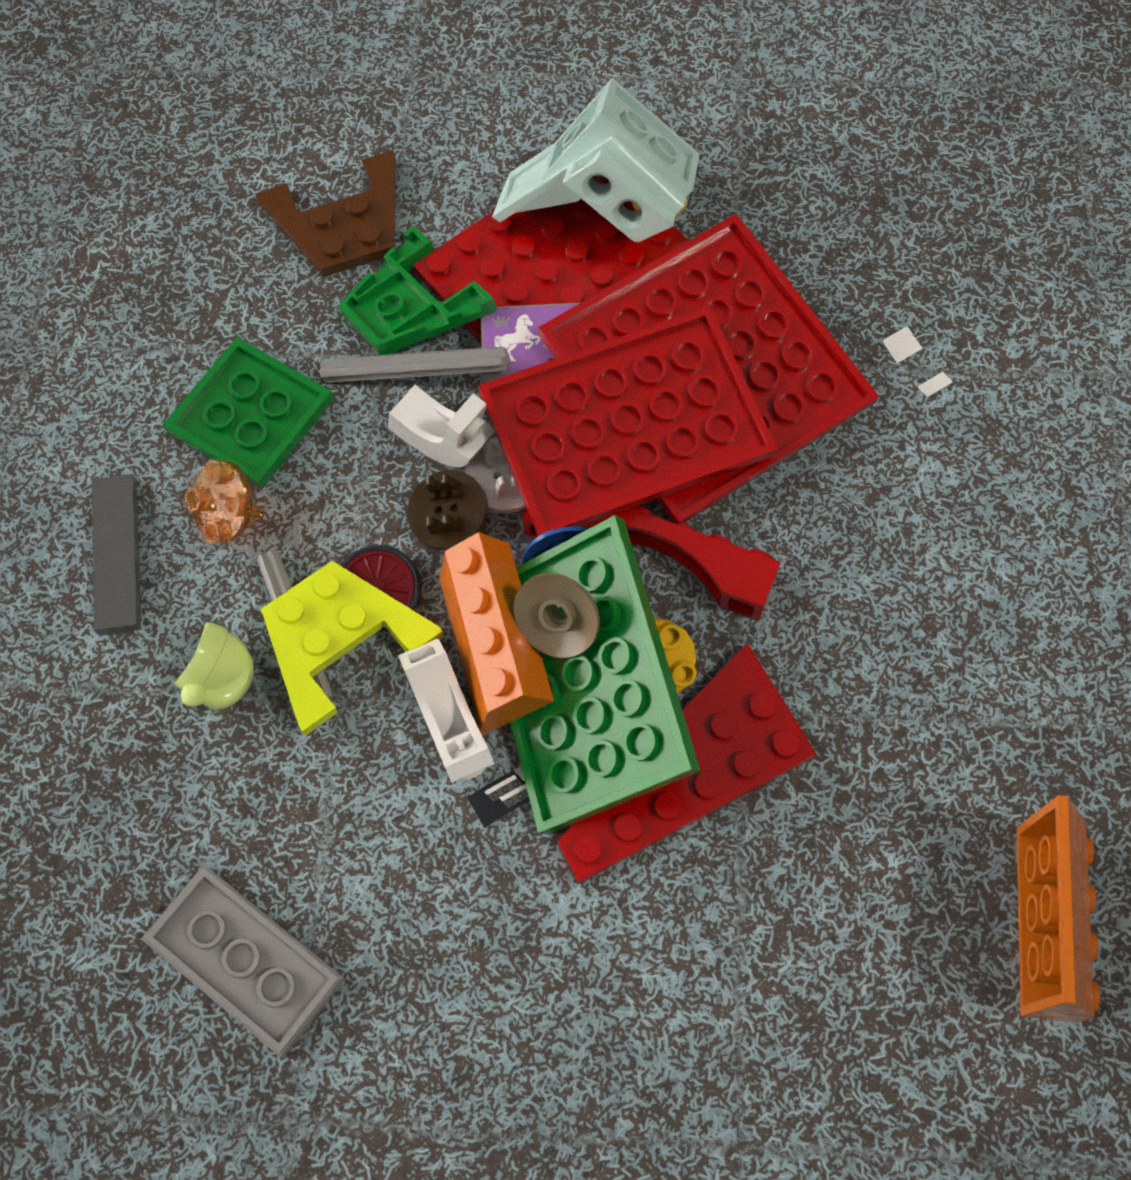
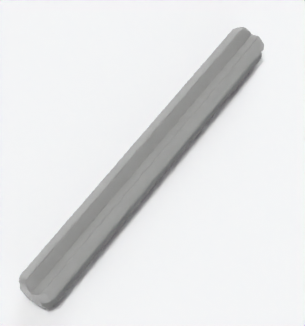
M505 347L324 359L320 363L319 374L324 382L332 383L506 371L509 368L510 357Z

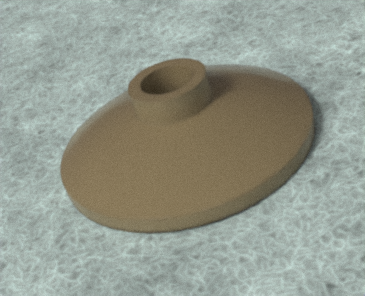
M557 573L536 575L521 586L514 600V617L517 627L529 644L546 655L557 658H570L580 655L592 645L598 635L600 619L597 606L589 592L570 577ZM558 606H560L561 608H563L564 611L566 612V614L562 613V612L558 609Z

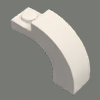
M414 385L390 411L388 418V429L429 458L451 467L466 466L495 433L493 427L483 420L487 404L474 393L457 412H454Z
M436 639L398 655L451 783L459 779L474 778L481 774L486 767L495 764L470 712L440 640Z

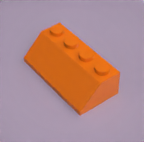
M478 532L446 550L439 580L476 723L480 733L484 735L554 702L541 653L528 643L515 621L514 600L518 590L521 588V583L510 544Z

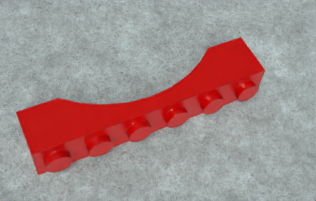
M634 506L579 526L591 528L614 515L624 519L632 544L651 548L674 559L699 579L709 590L719 607L759 621L781 563L774 560L765 551L758 549L747 550L738 547L723 536L715 534L705 535L694 531L691 526L684 522L678 524L675 520L667 521L656 517L649 510L640 506ZM526 509L522 516L524 534L537 538L538 535Z

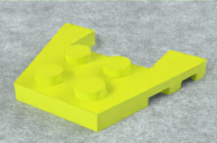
M333 561L261 608L300 731L304 737L337 714L334 704L312 678L383 627L390 632L405 652L443 638V631L438 625Z

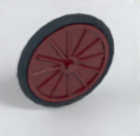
M372 545L351 553L341 563L340 566L413 611L418 605L421 595L420 574L414 562L400 550L385 545ZM383 627V628L380 629L379 631H383V630H387V629H386L385 627Z

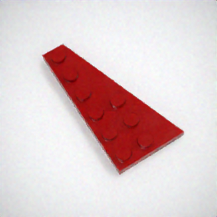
M748 643L682 710L701 771L576 822L557 840V844L578 884L815 758L816 752Z

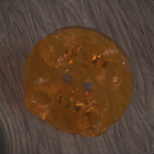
M209 460L206 462L205 466L199 471L193 487L188 488L185 493L186 508L193 512L197 527L208 543L235 541L244 533L246 528L255 525L252 518L263 515L259 506L252 505L251 488L245 473L237 464L227 460Z

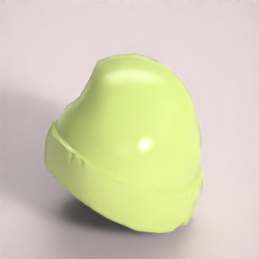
M206 622L194 656L175 682V685L182 689L180 695L182 703L188 707H197L202 704L211 710H220L232 706L244 696L250 687L254 675L253 659L246 645L238 637L228 633V630L223 626Z

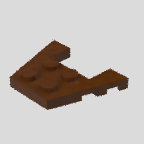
M393 150L362 160L363 168L372 190L299 213L286 183L255 193L259 206L274 219L275 224L291 238L299 251L323 277L384 258L383 256L392 247L396 248L395 196L397 162Z

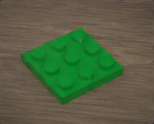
M236 337L164 422L163 427L168 434L262 490L334 401V396L329 389Z

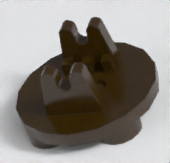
M443 470L429 475L417 485L409 499L407 517L410 529L421 543L434 550L446 551L478 532L483 533L489 505L485 491L474 477L458 470ZM458 507V510L453 512V509ZM442 508V512L437 514V511Z

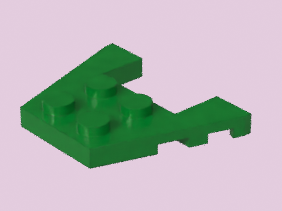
M412 226L404 233L406 241L397 250L392 247L383 256L386 261L385 264L374 275L368 273L338 305L343 317L380 355L390 354L498 310L494 298L475 281L444 302L439 303L408 273L413 268V264L434 251L432 242L415 226Z

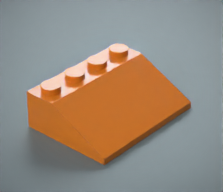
M1056 796L1017 827L1021 1017L1080 1023L1094 1019V1012L1098 1010L1100 1004V990L1098 983L1093 981L1092 962L1096 960L1098 954V941L1096 934L1091 932L1090 913H1093L1096 905V892L1094 886L1089 884L1088 866L1093 862L1094 845L1092 839L1087 838L1085 820L1068 796Z

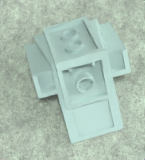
M611 78L554 144L509 173L492 217L498 222H502L517 212L573 203L581 198L631 240L640 242L673 227L675 216L683 209L686 197L693 191L700 154L618 82ZM597 175L604 176L610 183L599 184L592 177ZM627 201L635 202L641 209L631 211L625 208L623 203Z

